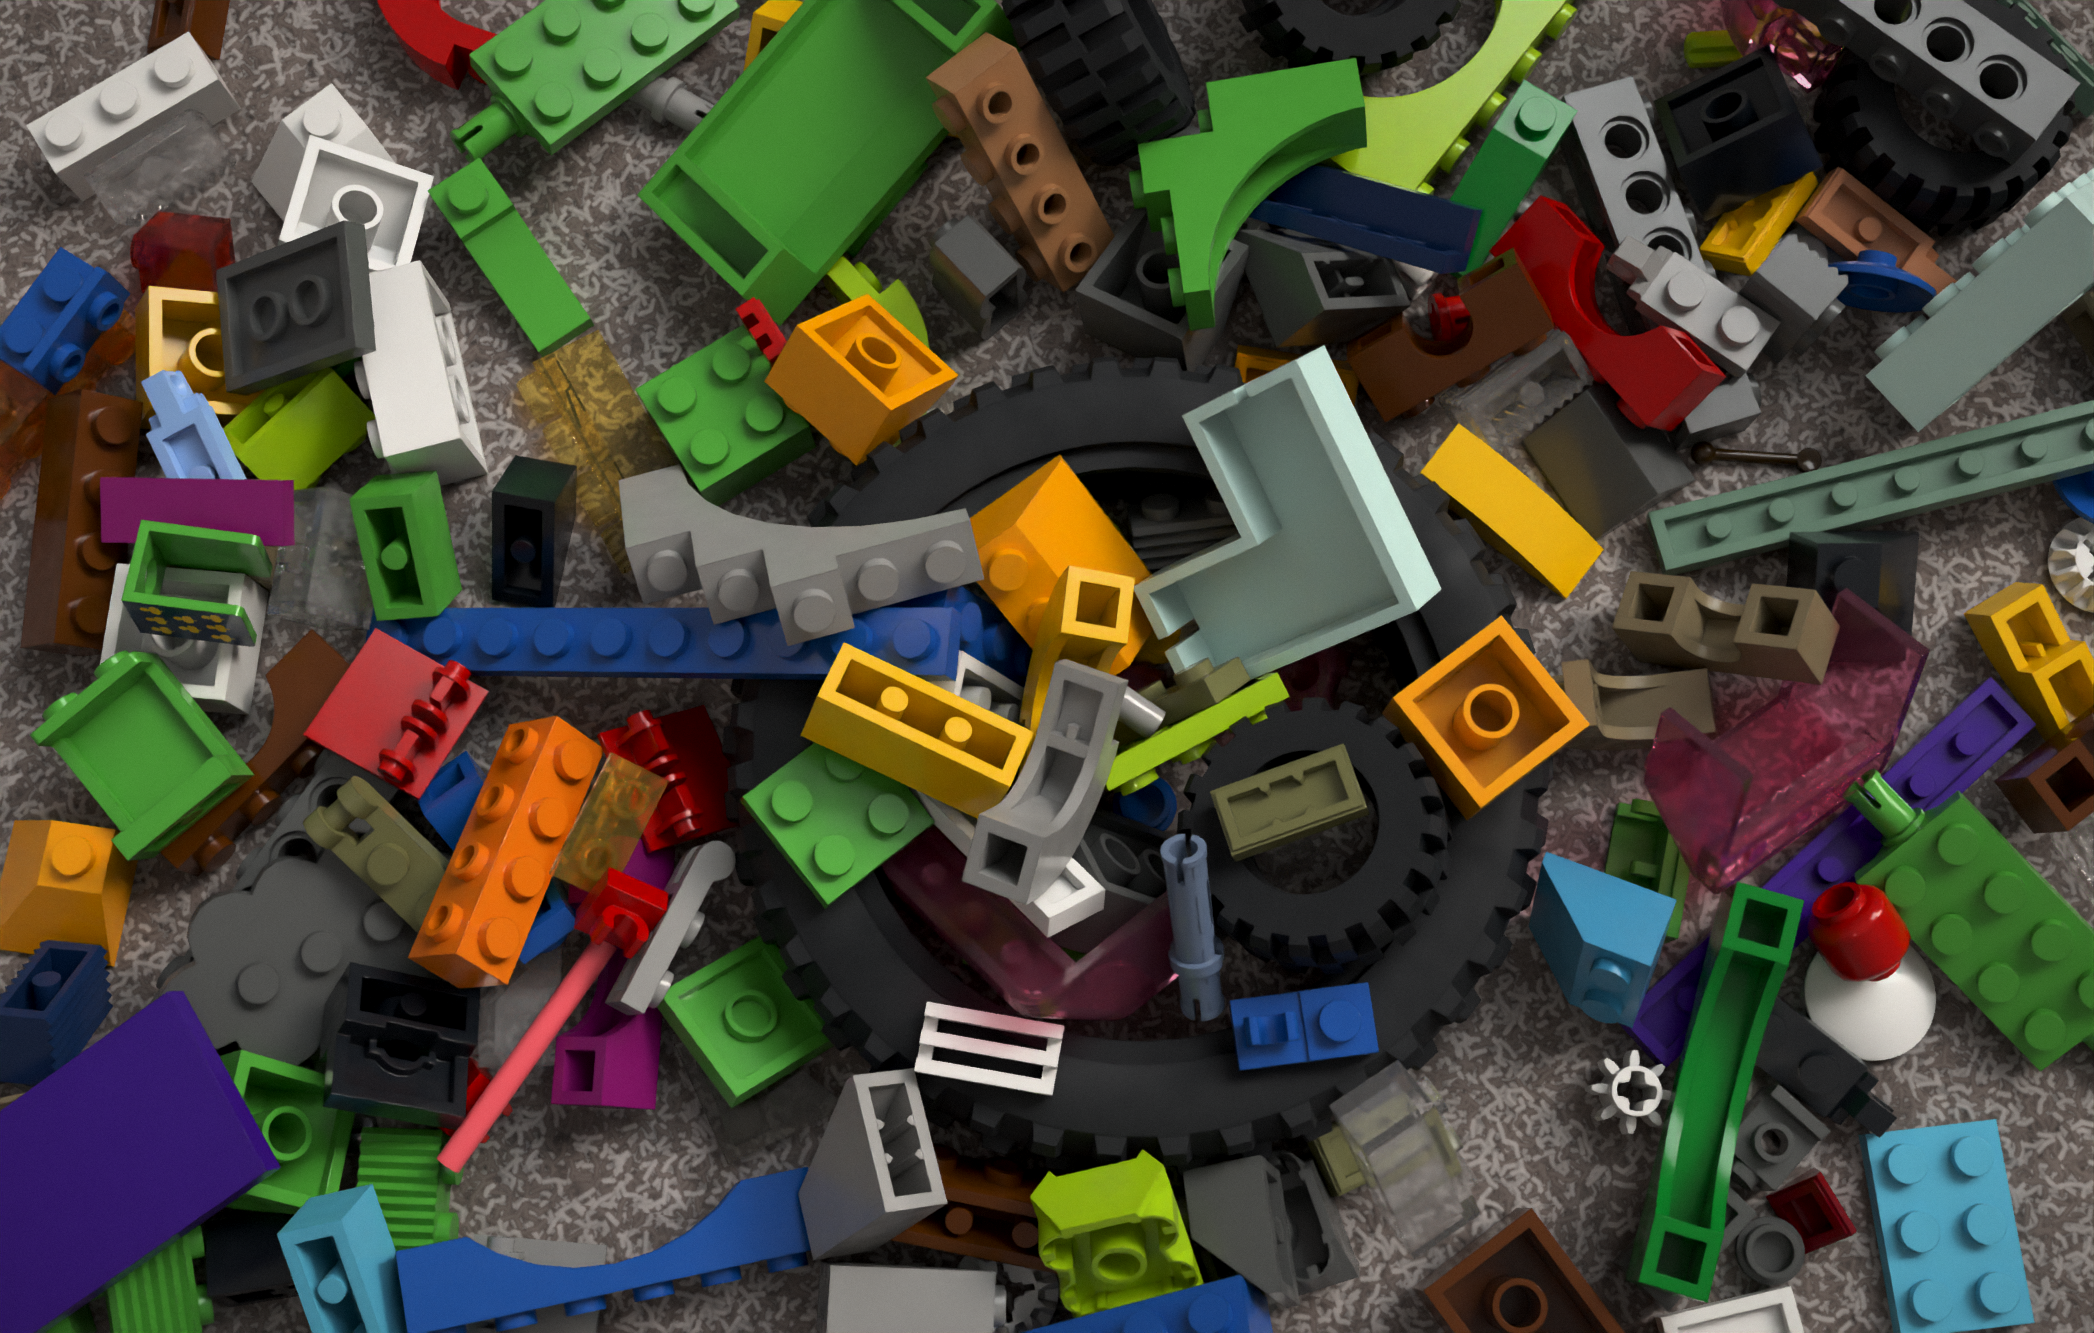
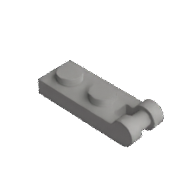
M711 841L692 847L682 855L664 889L665 892H668L667 912L650 932L648 939L632 959H627L605 1004L626 1015L644 1014L648 1006L655 1009L661 1003L673 981L674 973L667 970L679 947L686 949L693 942L703 924L705 914L698 910L713 882L729 877L734 871L736 859L730 846L721 841Z

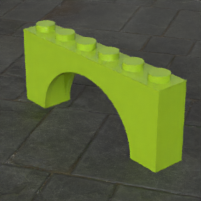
M1494 0L1495 12L1492 31L1481 49L1464 67L1446 80L1416 93L1396 97L1363 96L1366 114L1367 147L1333 156L1320 162V164L1433 195L1435 189L1429 185L1441 169L1451 174L1460 164L1471 146V143L1465 140L1477 124L1486 130L1495 120L1507 101V98L1502 96L1501 93L1509 83L1514 80L1521 85L1523 80H1526L1533 72L1543 55L1537 51V48L1544 39L1549 36L1557 41L1568 28L1578 11L1572 6L1576 0Z

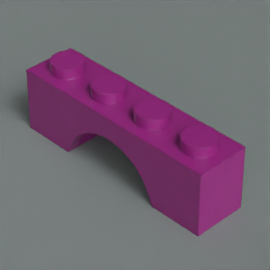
M623 835L573 838L569 904L577 910L608 867L664 891L674 871L675 846L648 854L643 840ZM617 947L618 949L599 974L594 998L581 1021L569 1031L556 1037L551 1104L607 1109L655 1110L662 1014L657 1007L652 1009L648 1006L644 1014L626 1015L605 1004L628 959L624 957V949Z

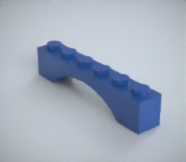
M808 1167L741 1180L731 1188L714 1210L685 1234L650 1253L614 1264L578 1268L538 1265L496 1253L468 1237L395 1251L407 1333H467L466 1324L492 1318L495 1321L496 1332L538 1323L536 1309L564 1303L565 1315L569 1317L606 1309L605 1294L632 1289L634 1302L675 1294L674 1279L700 1274L703 1288L742 1279L740 1265L766 1260L769 1273L808 1265L806 1251H810L811 1248L798 1195L808 1172Z

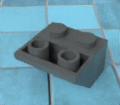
M1290 229L1238 230L1234 237V240L1249 246L1250 254L1244 272L1248 276L1265 318L1266 326L1272 335L1276 347L1347 343L1411 306L1392 259Z

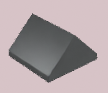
M1609 383L1587 389L1521 441V444L1569 515L1595 541H1598L1695 481V478L1661 429L1648 426L1641 429L1619 410L1616 402L1621 396Z

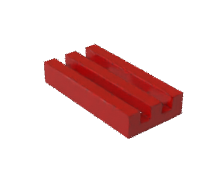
M753 297L735 308L772 368L787 340L760 299L756 300Z

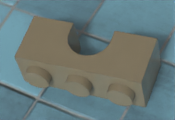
M1636 571L1630 572L1612 625V629L1639 662L1691 669L1707 668L1708 671L1817 685H1822L1840 628L1817 591L1813 589L1752 583L1746 603L1742 605L1721 601L1709 596L1697 587L1691 577Z

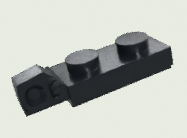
M1777 994L1755 1063L1824 1118L1828 1116L1835 1123L1841 1125L1851 1115L1856 1121L1880 1138L1897 1117L1893 1114L1894 1110L1871 1092L1872 1088L1878 1083V1078L1867 1070L1868 1067L1862 1059Z

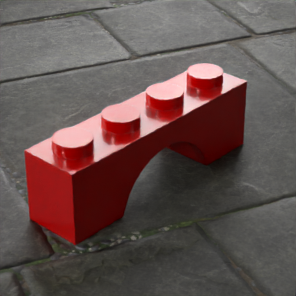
M1540 195L1489 250L1496 258L1514 247L1551 312L1554 329L1549 332L1563 341L1568 338L1581 352L1576 359L1581 368L1598 383L1605 384L1608 382L1621 396L1616 402L1617 407L1639 428L1644 429L1648 426L1672 431L1726 378V375L1685 332L1661 325L1642 334L1622 336L1606 322L1597 305L1594 284L1597 265L1605 246L1566 204Z

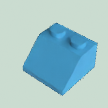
M1546 851L1541 863L1529 928L1569 1004L1581 1008L1586 1015L1603 1023L1618 1022L1632 1028L1658 964L1677 900Z

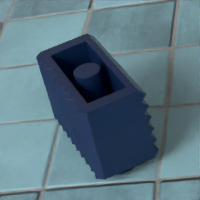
M54 940L41 942L40 948L34 950V955L28 957L29 963L22 964L23 970L17 971V977L11 979V985L5 986V992L0 994V1082L24 1084L34 1087L80 1054L113 1007L108 1001L112 994L107 991L111 984L106 980L110 973L104 969L109 963L103 958L107 950L101 945Z

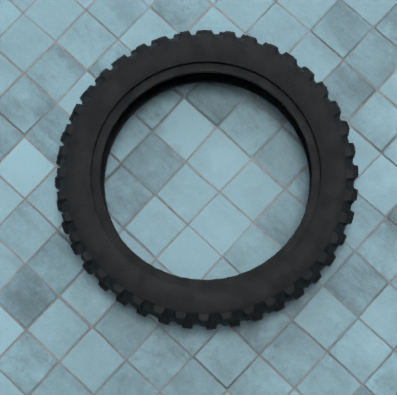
M1115 356L1092 358L1090 363L1073 365L1072 373L1063 375L1059 374L1054 365L1033 369L1029 372L1012 376V387L1001 390L992 381L972 389L971 394L954 401L953 412L945 415L937 407L900 429L901 443L898 446L894 447L883 441L866 455V461L850 472L854 483L850 487L838 483L825 499H821L807 518L811 527L865 526L913 520L966 508L968 516L971 518L1059 454L1096 501L1126 498L1144 499L1147 496L1158 493L1173 494L1179 499L1181 497L1191 498L1195 495L1203 497L1209 489L1216 487L1182 415L1246 383L1242 381L1239 368L1216 364L1213 368L1198 365L1194 372L1181 370L1178 359L1154 357L1135 358L1132 368H1121ZM1375 432L1369 434L1368 437L1441 587V590L1419 610L1372 629L1388 658L1400 691L1501 615L1534 655L1536 651L1528 629L1514 628L1510 618L1517 606L1515 598L1500 573L1488 574L1482 563L1486 547L1466 518L1453 521L1447 514L1450 497L1435 481L1430 482L1423 474L1412 477L1403 469L1404 454ZM733 679L730 691L735 697L740 699V703L732 704L730 725L724 727L722 753L729 761L735 762L734 766L727 768L728 791L724 793L727 820L740 824V828L735 831L739 851L735 853L737 876L744 886L755 887L751 897L758 912L753 920L759 934L766 945L778 943L781 948L779 953L788 967L781 977L798 1001L812 998L815 1002L813 1008L825 1021L821 1030L822 1033L839 1051L853 1046L859 1052V1055L872 1065L869 1073L915 1068L927 1002L1027 1019L992 1002L963 983L937 961L902 921L882 889L874 871L826 909L822 906L743 806L741 800L745 794L815 743L800 735L825 680ZM1553 756L1468 821L1436 782L1444 798L1445 810L1450 818L1453 840L1447 842V851L1452 859L1447 880L1438 881L1436 891L1441 899L1431 916L1420 913L1412 923L1417 933L1403 946L1394 939L1382 947L1381 951L1385 957L1384 959L1365 966L1361 959L1346 962V972L1327 974L1306 989L1311 990L1368 982L1379 1048L1378 1053L1238 1071L1232 1027L1187 1038L1156 1041L1107 1040L1064 1031L1053 1096L915 1072L926 1119L944 1130L954 1121L966 1125L973 1131L982 1134V1148L1007 1156L1015 1145L1029 1149L1031 1154L1045 1157L1046 1168L1072 1172L1077 1160L1109 1165L1135 1159L1143 1149L1162 1163L1164 1167H1175L1178 1176H1183L1182 1171L1207 1166V1160L1211 1158L1237 1154L1239 1159L1261 1155L1266 1159L1272 1156V1142L1284 1141L1289 1138L1293 1139L1301 1136L1305 1142H1310L1331 1132V1116L1347 1107L1352 1108L1355 1105L1362 1111L1369 1110L1390 1095L1386 1081L1394 1074L1406 1072L1410 1068L1415 1071L1420 1070L1438 1052L1433 1038L1445 1025L1452 1024L1453 1022L1459 1024L1465 1022L1480 1003L1481 999L1474 989L1480 977L1490 974L1493 969H1498L1502 966L1513 945L1504 935L1511 918L1520 914V911L1530 906L1537 882L1526 872L1529 861L1541 853V848L1546 842L1549 820L1537 813L1538 799L1548 790V784L1553 780ZM939 1020L937 1030L940 1033L1046 1051L1048 1042L1047 1038ZM934 1047L932 1060L1038 1079H1041L1043 1071L1042 1065Z

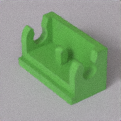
M1632 799V804L1619 802L1616 804L1604 873L1677 900L1664 944H1667L1679 937L1701 811L1641 799Z

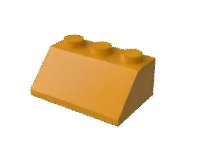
M1060 454L970 518L984 575V580L976 582L1032 650L1051 593L1059 577L1069 565L1135 577L1134 586L1152 575L1149 568ZM1135 591L1133 592L1128 643L1118 652L1109 671V674L1115 676L1130 666L1153 631Z

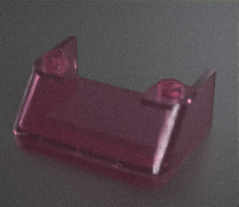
M1847 588L1837 594L1831 613L1840 628L1822 685L1782 680L1777 697L1713 741L1671 707L1660 714L1652 749L1644 761V768L1646 769L1644 785L1690 873L1715 895L1724 892L1725 889L1737 881L1739 882L1848 803L1843 798L1845 790L1855 780L1863 787L1865 781L1861 778V775L1873 768L1881 774L1890 760L1930 650Z
M1018 768L1017 773H1016V775H1015V777H1014V780H1013V782H1012V784H1011V787L1009 788V790H1008V792H1007L1006 794H1008V793L1010 792V790H1011L1012 787L1014 786L1015 782L1017 781V779H1018V774H1019V768ZM934 824L882 864L892 889L1021 1015L1031 1018L1120 1020L1131 1015L1178 977L1170 967L1168 950H1171L1170 944L1173 941L1167 891L1079 961L1075 962L1049 937L1047 938L1008 898L963 882L962 877L967 857Z

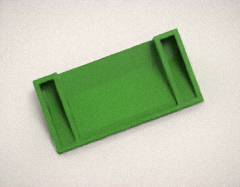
M805 0L637 196L747 301L753 297L756 300L760 299L773 321L781 326L949 134L933 111L932 103L937 100V97L925 77L985 32L1012 45L1017 49L1018 53L1022 49L1018 46L1013 35L1014 30L1010 21L1006 18L1004 10L994 0Z

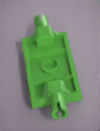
M545 0L469 54L471 67L485 81L493 94L490 98L492 104L459 128L450 131L451 140L461 154L468 151L469 154L465 158L469 163L479 157L482 159L515 134L521 138L524 135L536 138L550 155H553L738 19L740 5L735 0Z
M1875 768L1861 775V778L1865 781L1863 787L1855 780L1845 790L1843 798L1851 803L1883 835L1880 840L1883 846L1877 855L1854 874L1856 883L1873 885L1886 894L1907 925L1911 939L2040 1072L2079 1042H2084L2094 1052V929L1959 790L1938 807L1923 811L1919 807L1912 809L1880 776L1881 774Z

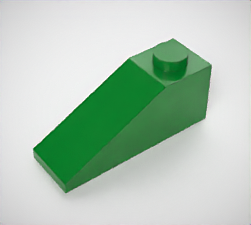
M1525 79L1492 128L1449 199L1483 209L1466 271L1449 273L1457 279L1485 263L1491 254L1489 250L1499 241L1560 146L1578 110Z

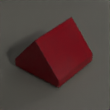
M1816 1168L1810 1169L1765 1196L1777 1217L1790 1223L1799 1232L1804 1243L1805 1254L1850 1237L1857 1232L1823 1174Z

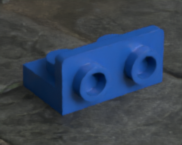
M60 247L0 326V361L56 395L65 382L75 378L81 371L85 363L86 353L100 334L110 329L118 321L123 311L124 302L131 293L109 272L99 266L92 267Z

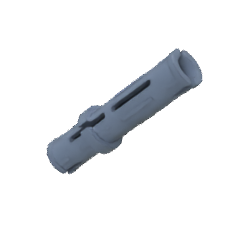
M1178 834L1165 840L1160 849L1161 859L1164 864L1173 941L1170 944L1171 950H1168L1169 964L1173 972L1178 975L1181 995L1180 1008L1183 1015L1191 1020H1195V999H1198L1201 1021H1208L1219 1016L1225 1008L1219 971L1223 966L1222 960H1225L1224 945L1220 938L1215 936L1206 859L1207 845L1202 838L1192 834L1190 839L1192 856L1188 857L1185 834Z

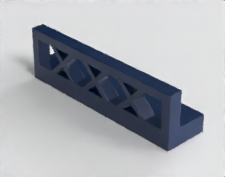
M1317 163L1290 178L1274 190L1253 210L1249 217L1439 274L1466 271L1483 209Z

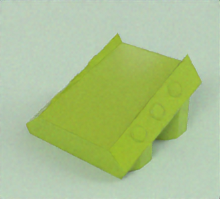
M1142 1149L1135 1159L1058 1177L1049 1171L1031 1194L1030 1199L1038 1219L1039 1255L1046 1267L1057 1271L1060 1280V1298L1065 1308L1071 1311L1074 1318L1204 1284L1165 1167L1145 1150Z

